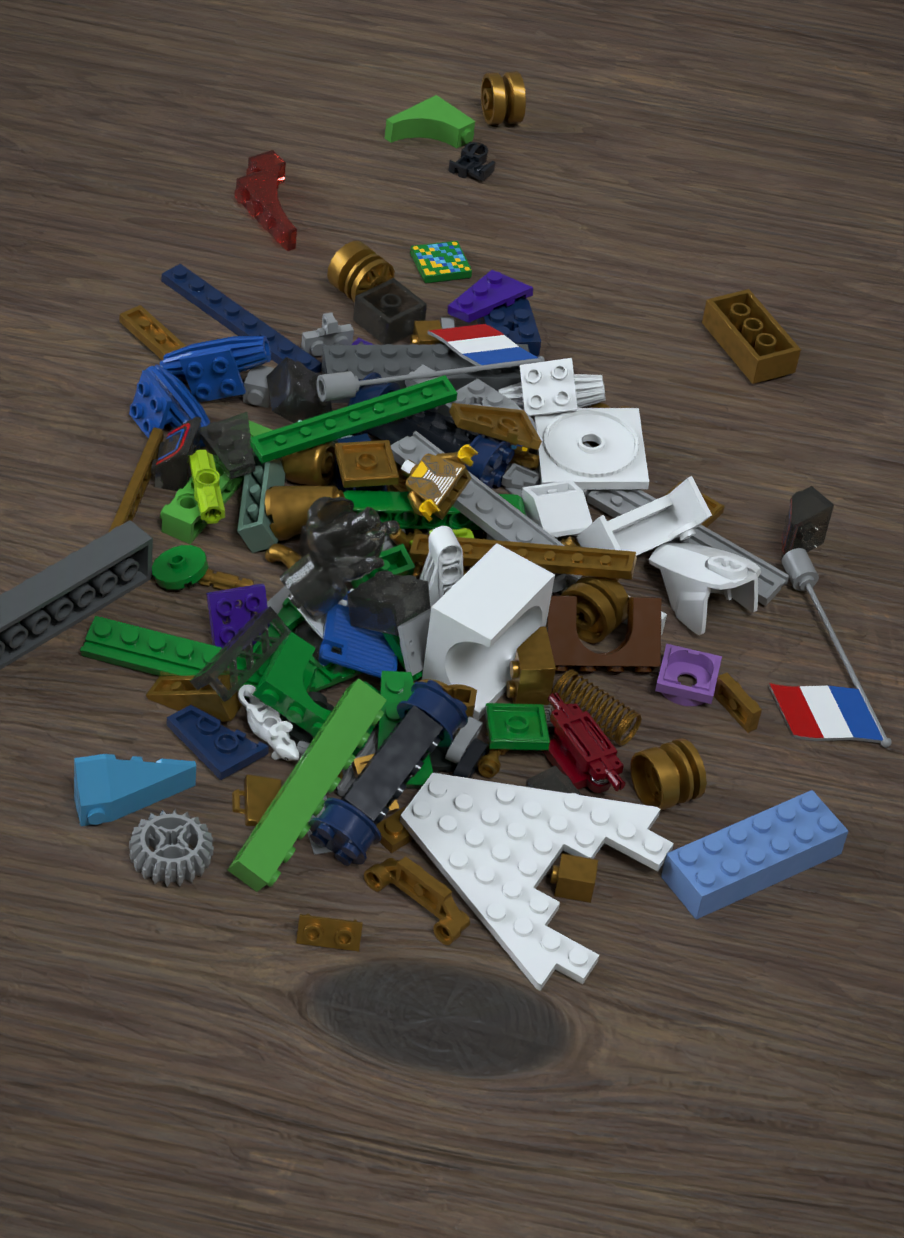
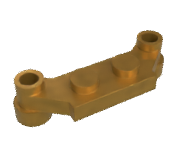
M405 856L401 860L388 858L381 864H374L364 872L365 882L372 890L378 892L390 883H393L438 917L440 921L434 925L433 931L436 938L442 944L450 945L460 937L461 932L470 925V918L464 911L458 909L452 898L453 891Z

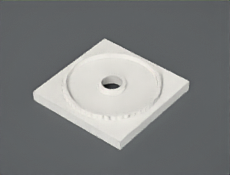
M578 408L575 411L534 416L537 434L542 441L539 450H537L541 485L571 480L579 488L587 490L649 488L639 408ZM594 441L599 446L591 448L585 446L583 442Z

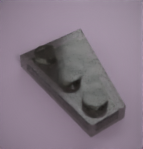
M247 412L219 422L210 423L198 429L199 438L210 453L213 454V457L230 480L256 471L253 449L250 446L251 434Z

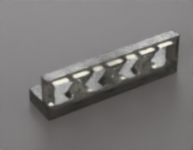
M271 606L254 615L190 682L197 690L210 684L224 702L229 700L276 651L281 642L291 633L290 629ZM270 622L281 634L278 638L269 637L268 625ZM253 640L262 642V654L253 653ZM237 657L246 658V671L237 670ZM220 674L230 675L231 687L228 690L217 678Z

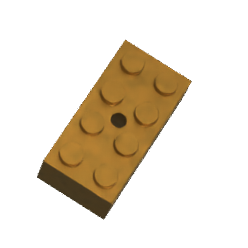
M750 289L706 300L702 324L752 384L796 372L801 349Z

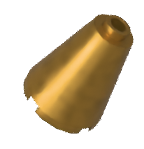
M273 486L267 489L265 493L266 514L272 515L274 521L273 524L269 525L279 541L288 540L342 513V509L346 505L344 493L341 490L339 491L336 486Z

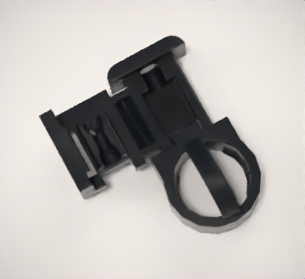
M471 142L461 150V158L456 162L449 160L448 171L452 174L458 173V176L461 178H467L468 173V175L484 181L494 172L495 162L491 161L489 164H485L488 156L487 146L479 142Z

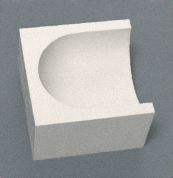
M496 543L431 607L422 680H437L447 685L461 684L476 689L477 695L473 718L479 720L485 714V704L495 703L507 691V681L512 679L510 675V662L515 661L517 648L539 627L546 626L555 574Z

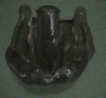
M321 497L314 501L308 509L306 533L308 545L313 556L321 566L326 568L330 578L336 582H351L364 577L374 569L384 566V560L379 556L384 547L385 537L398 532L400 524L393 520L380 521L378 513L371 507H366L365 510L355 513L353 511V501L344 497Z

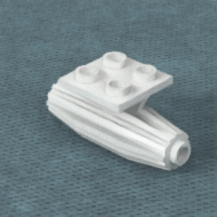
M572 358L520 365L521 382L499 389V393L512 400L530 417L575 411L578 408L606 401L603 376L574 374Z

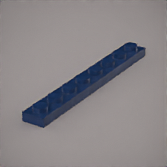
M178 264L162 273V282L236 335L266 336L271 349V360L302 382L321 371L322 363L182 264Z

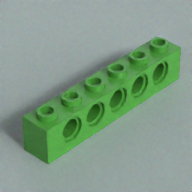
M244 418L237 427L235 426L231 430L229 437L224 442L219 443L213 457L216 471L220 475L219 485L224 505L244 482L247 454L254 453L250 446V437L272 431V429ZM192 475L186 486L177 491L175 498L169 505L166 504L160 513L162 533L188 544H191L208 525L200 517L198 502L194 498L195 488Z

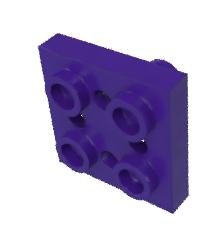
M264 584L206 593L212 643L214 646L231 649L254 645L270 627Z

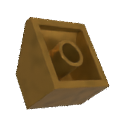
M546 626L539 627L517 648L515 661L510 662V675L512 679L507 681V696L512 698L513 704L549 705L550 703L547 699L552 692L556 667Z

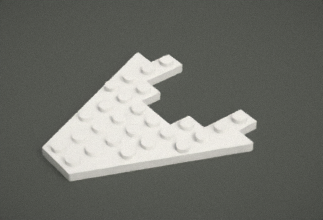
M438 773L430 775L400 817L401 824L539 991L542 990L554 970L583 985L599 959L597 953L548 927V924L559 910L560 902L536 888L562 850L573 856L593 859L605 843L658 871L665 861L666 854L672 851L674 845L671 841L650 831V828L659 816L660 808Z

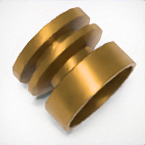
M352 241L339 249L332 258L327 272L329 283L362 308L371 307L382 300L390 290L395 275L393 266L361 241Z
M685 738L664 743L660 747H652L636 752L631 758L630 771L632 783L643 805L658 807L662 811L675 806L677 802L685 803L689 800L700 798L705 793L707 779L703 760L694 745Z

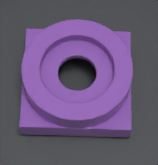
M666 644L655 691L661 692L668 700L682 706H698L704 703L712 704L722 656ZM682 674H688L693 676L697 683L689 687L681 685L677 678Z

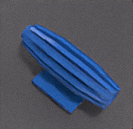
M233 336L191 344L167 353L163 356L164 360L160 361V365L178 379L187 380L192 395L198 402L246 394L240 372L270 362L271 349L266 336Z
M161 365L150 366L142 371L140 380L137 383L133 403L130 406L129 415L149 439L153 427L163 429L164 425L168 423L175 430L184 424L190 423L185 440L197 448L204 447L210 443L211 439L214 438V429L203 407L183 382ZM186 426L183 427V428H181V429H184L182 438L184 437V434H185V432H186V429H187Z

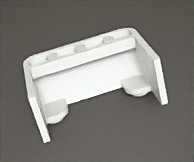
M691 476L668 495L609 521L606 520L604 515L598 517L576 538L581 547L634 551L636 556L678 537L683 541L695 535L694 529L711 517L712 514Z

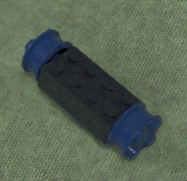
M372 372L368 374L363 380L377 379L382 377L379 373ZM396 382L359 386V391L356 392L354 398L350 399L348 406L400 390V386ZM436 408L365 430L371 436L374 435L382 440H389L391 445L406 436H413V433L417 431L444 453L458 452L462 446L468 444L478 452V455L471 457V460L474 462L471 467L465 464L467 470L491 489L494 486H501L504 472L515 453L509 442H499L493 439V437L458 428L452 417H445L438 413Z
M428 680L427 683L419 681L412 685L411 696L407 701H401L397 705V713L401 720L341 799L327 798L324 802L325 810L319 818H312L309 822L312 832L310 838L312 841L335 853V858L346 866H350L351 863L360 865L366 861L367 850L372 844H378L382 839L376 825L388 813L390 805L403 793L408 781L423 766L425 758L437 746L450 747L454 741L453 734L458 728H463L468 723V717L465 713L467 710L466 705L443 691V688L433 680Z

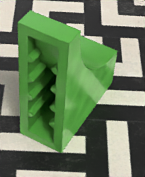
M435 95L386 119L384 139L392 143L406 138H429L442 141L457 149L473 141L475 121Z

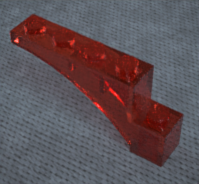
M274 150L248 158L247 175L237 178L234 194L237 202L246 208L249 214L274 237L276 242L280 243L286 251L296 249L297 228L283 211L277 193L280 184L285 182L286 162Z

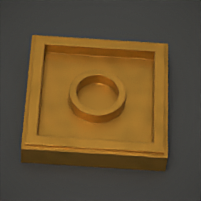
M389 440L335 443V454L344 488L395 485L399 483V475Z

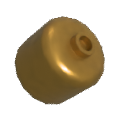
M334 441L282 457L285 478L291 483L306 486H327L334 476Z

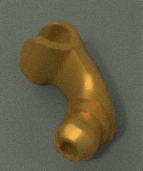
M272 544L265 552V558L268 562L282 561L287 566L288 576L291 579L302 569L306 568L311 571V564L307 559L284 545Z

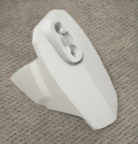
M664 543L658 546L651 554L649 564L661 570L670 605L673 611H675L676 617L697 635L705 633L707 600L710 593L722 594L727 600L733 598L751 613L757 611L758 577L761 574V568L752 561L724 550L691 543Z

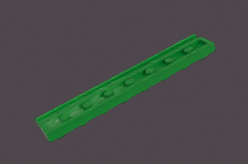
M99 616L94 617L85 637L84 646H81L80 649L81 656L158 676L231 675L238 691L243 685H253L256 688L271 661ZM305 669L303 674V682L307 692L310 691L315 679V672L309 669Z

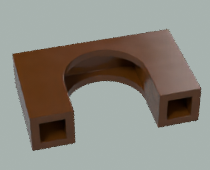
M551 596L546 628L556 671H567L568 665L579 666L578 671H596V666H607V671L623 672L624 666H635V672H652V667H660L662 598L628 597L627 632L623 641L609 652L594 653L582 644L577 634V596Z

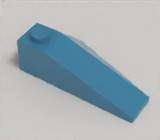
M113 754L74 758V800L81 826L112 822L196 786L195 761L160 759L156 762H144L142 757L132 756L131 760H119Z

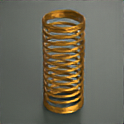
M572 669L566 671L558 679L552 693H557L560 688L558 694L565 704H570L578 694L573 704H577L582 699L579 706L581 709L588 701L585 710L582 712L587 711L593 705L589 713L591 716L599 707L595 717H593L595 722L607 706L608 701L612 699L601 719L596 723L597 725L599 724L600 729L604 728V734L610 737L611 740H615L616 744L620 746L625 745L636 734L641 724V714L635 712V710H630L628 706L625 707V704L620 703L619 700H614V696L609 697V693H604L603 689L599 690V686H594L592 682L589 683L588 679L578 676V673ZM581 678V682L576 686L578 679ZM569 679H571V682H570L569 686H568L567 689L564 691V693L561 695L562 690L564 689L565 685L567 684V682L569 681ZM584 682H587L586 685H585V686L582 688V690L580 691V689H581L583 683H584ZM592 685L591 689L586 693L588 686ZM597 689L596 693L591 697L593 690ZM572 692L569 700L565 702L567 696ZM602 692V695L595 702L598 693ZM607 695V699L601 704L603 697ZM617 702V706H616V707L613 709V711L610 713V711H611V709H612L614 703ZM623 706L622 710L617 714L614 721L612 722V725L607 729L608 724L616 715L619 707ZM628 709L627 713L624 715L619 725L617 726V729L614 732H612L613 727L618 723L624 711ZM610 713L608 719L606 720V723L601 726L603 720ZM637 717L629 734L621 740L622 735L629 729L634 718Z

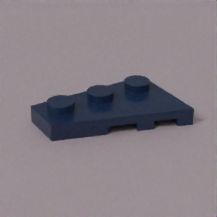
M192 705L168 716L166 724L168 728L220 780L268 755V745L262 742L254 743L246 738L245 733L238 729L234 732L222 726L221 720Z

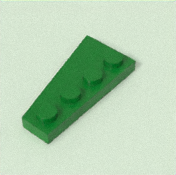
M382 671L380 695L387 699V701L381 708L384 714L379 720L378 749L401 720L397 713V705L401 701H407L412 694L411 687L414 682L411 672ZM430 755L425 758L423 766L416 775L408 781L406 788L421 789L433 773Z

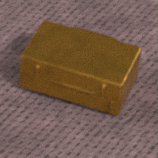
M247 774L244 780V791L237 789L232 792V812L245 814L246 826H256L281 789V780ZM240 796H245V809H240Z

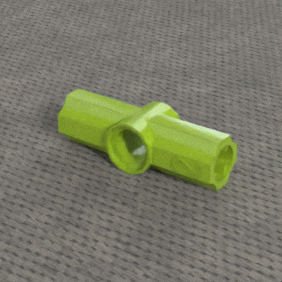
M196 450L193 455L189 456L195 488L194 498L198 502L201 520H205L208 524H215L225 518V508L219 485L220 475L216 471L213 454L208 453L207 450Z

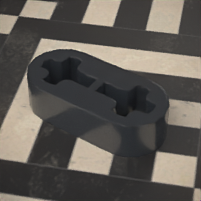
M474 738L458 763L453 776L472 778L478 769V762L482 756H485L489 744Z

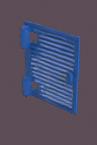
M330 585L325 602L324 613L326 616L323 641L320 645L319 663L326 666L331 662L381 678L382 671H397L398 658L382 632L402 618L403 608ZM338 599L346 600L347 605L337 604ZM333 646L341 648V655L331 652Z

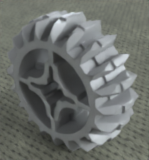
M162 809L160 816L150 813L148 820L141 819L138 827H134L131 840H129L131 863H134L136 872H142L144 879L153 877L154 884H157L159 881H165L167 887L171 882H177L181 886L185 879L192 883L195 875L202 877L204 869L209 868L214 850L212 846L213 838L211 833L208 832L207 825L200 824L198 817L190 819L188 812L178 815L176 810L172 814H166ZM189 843L194 847V850L188 848ZM150 845L154 847V852L148 848Z

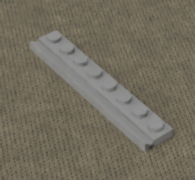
M417 431L413 433V436H406L391 445L394 460L401 466L406 460H411L418 464L423 456L428 453L432 455L444 453ZM469 472L471 480L457 498L453 507L494 539L565 546Z
M640 489L592 490L587 495L588 503L614 518L656 500V498ZM699 525L694 529L695 535L683 541L678 537L667 542L707 546L737 554L752 561L761 568V574L758 577V602L765 606L777 595L781 587L788 583V574L703 525Z

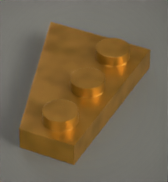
M452 403L449 410L458 428L539 450L542 441L524 410Z

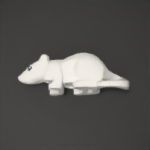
M243 685L238 691V699L246 707L248 725L253 733L273 748L274 751L271 757L274 760L280 758L287 761L299 760V751L296 748L295 741L291 740L289 735L293 725L288 721H282L279 712L253 696L252 694L256 689L253 685ZM244 696L249 697L250 704L245 700Z

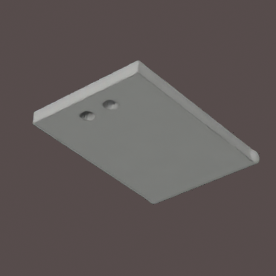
M431 608L398 626L406 672H411L412 676L422 671L424 667Z

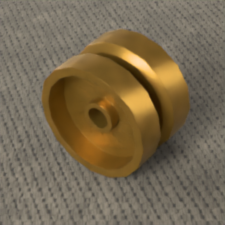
M518 71L506 72L503 77L499 73H486L483 76L481 104L483 116L488 125L501 124L504 119L509 124L521 123L523 121L526 109V94L523 78Z
M582 576L575 584H572L561 594V596H577L576 629L579 639L585 642H601L628 618L629 596L624 587L615 578Z

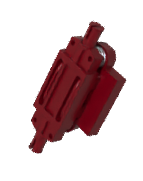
M556 692L549 695L547 700L555 709L551 712L550 721L555 727L554 739L550 740L549 750H542V752L570 790L575 791L587 786L595 793H602L609 790L611 785L615 791L622 790L626 783L619 776L623 772L624 765L617 757L618 751L588 711L582 712L577 704H565Z

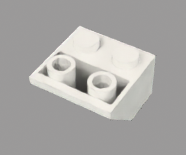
M573 481L522 487V499L526 516L557 539L559 536L565 535L578 536L593 523L584 492Z

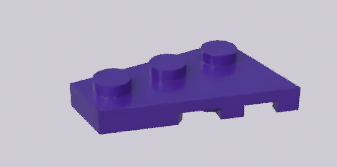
M491 270L448 305V314L469 323L490 314L493 308L502 304L509 306L515 303L516 298L533 296V287L500 272Z

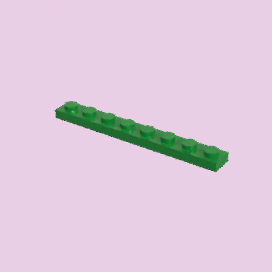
M446 375L250 437V446L262 464L456 401L458 393Z

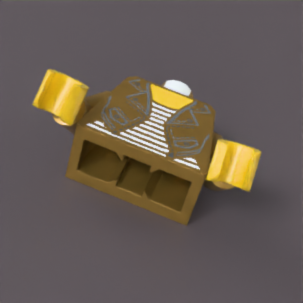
M467 444L454 453L425 454L418 464L411 460H406L400 472L408 477L405 485L409 491L408 499L414 512L425 517L429 522L432 520L430 517L432 514L443 520L471 480L465 464L471 467L474 463L471 457L478 455V452Z

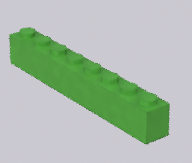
M359 678L345 690L227 869L230 873L256 892L266 885L271 887L281 874L277 870L282 862L286 863L296 851L293 844L297 838L301 840L309 831L311 826H309L308 821L312 815L316 817L323 809L325 802L323 798L326 793H332L340 783L339 773L342 769L346 771L356 757L352 754L355 748H361L369 738L370 734L366 731L370 725L375 726L383 716L384 712L381 708L387 699Z

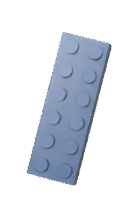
M811 790L667 853L661 878L697 920L840 855L848 830L816 793Z

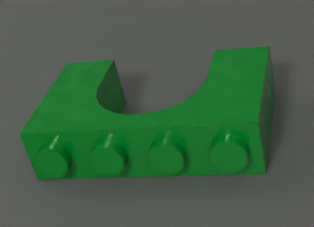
M291 632L276 649L252 695L315 737L332 711L322 708L315 703L308 695L304 686V670L316 648ZM364 681V683L370 686L373 690L381 694L379 690H377L376 688H374L373 686ZM370 725L366 732L371 734L374 726ZM366 742L361 748L356 747L352 754L356 756L365 747Z

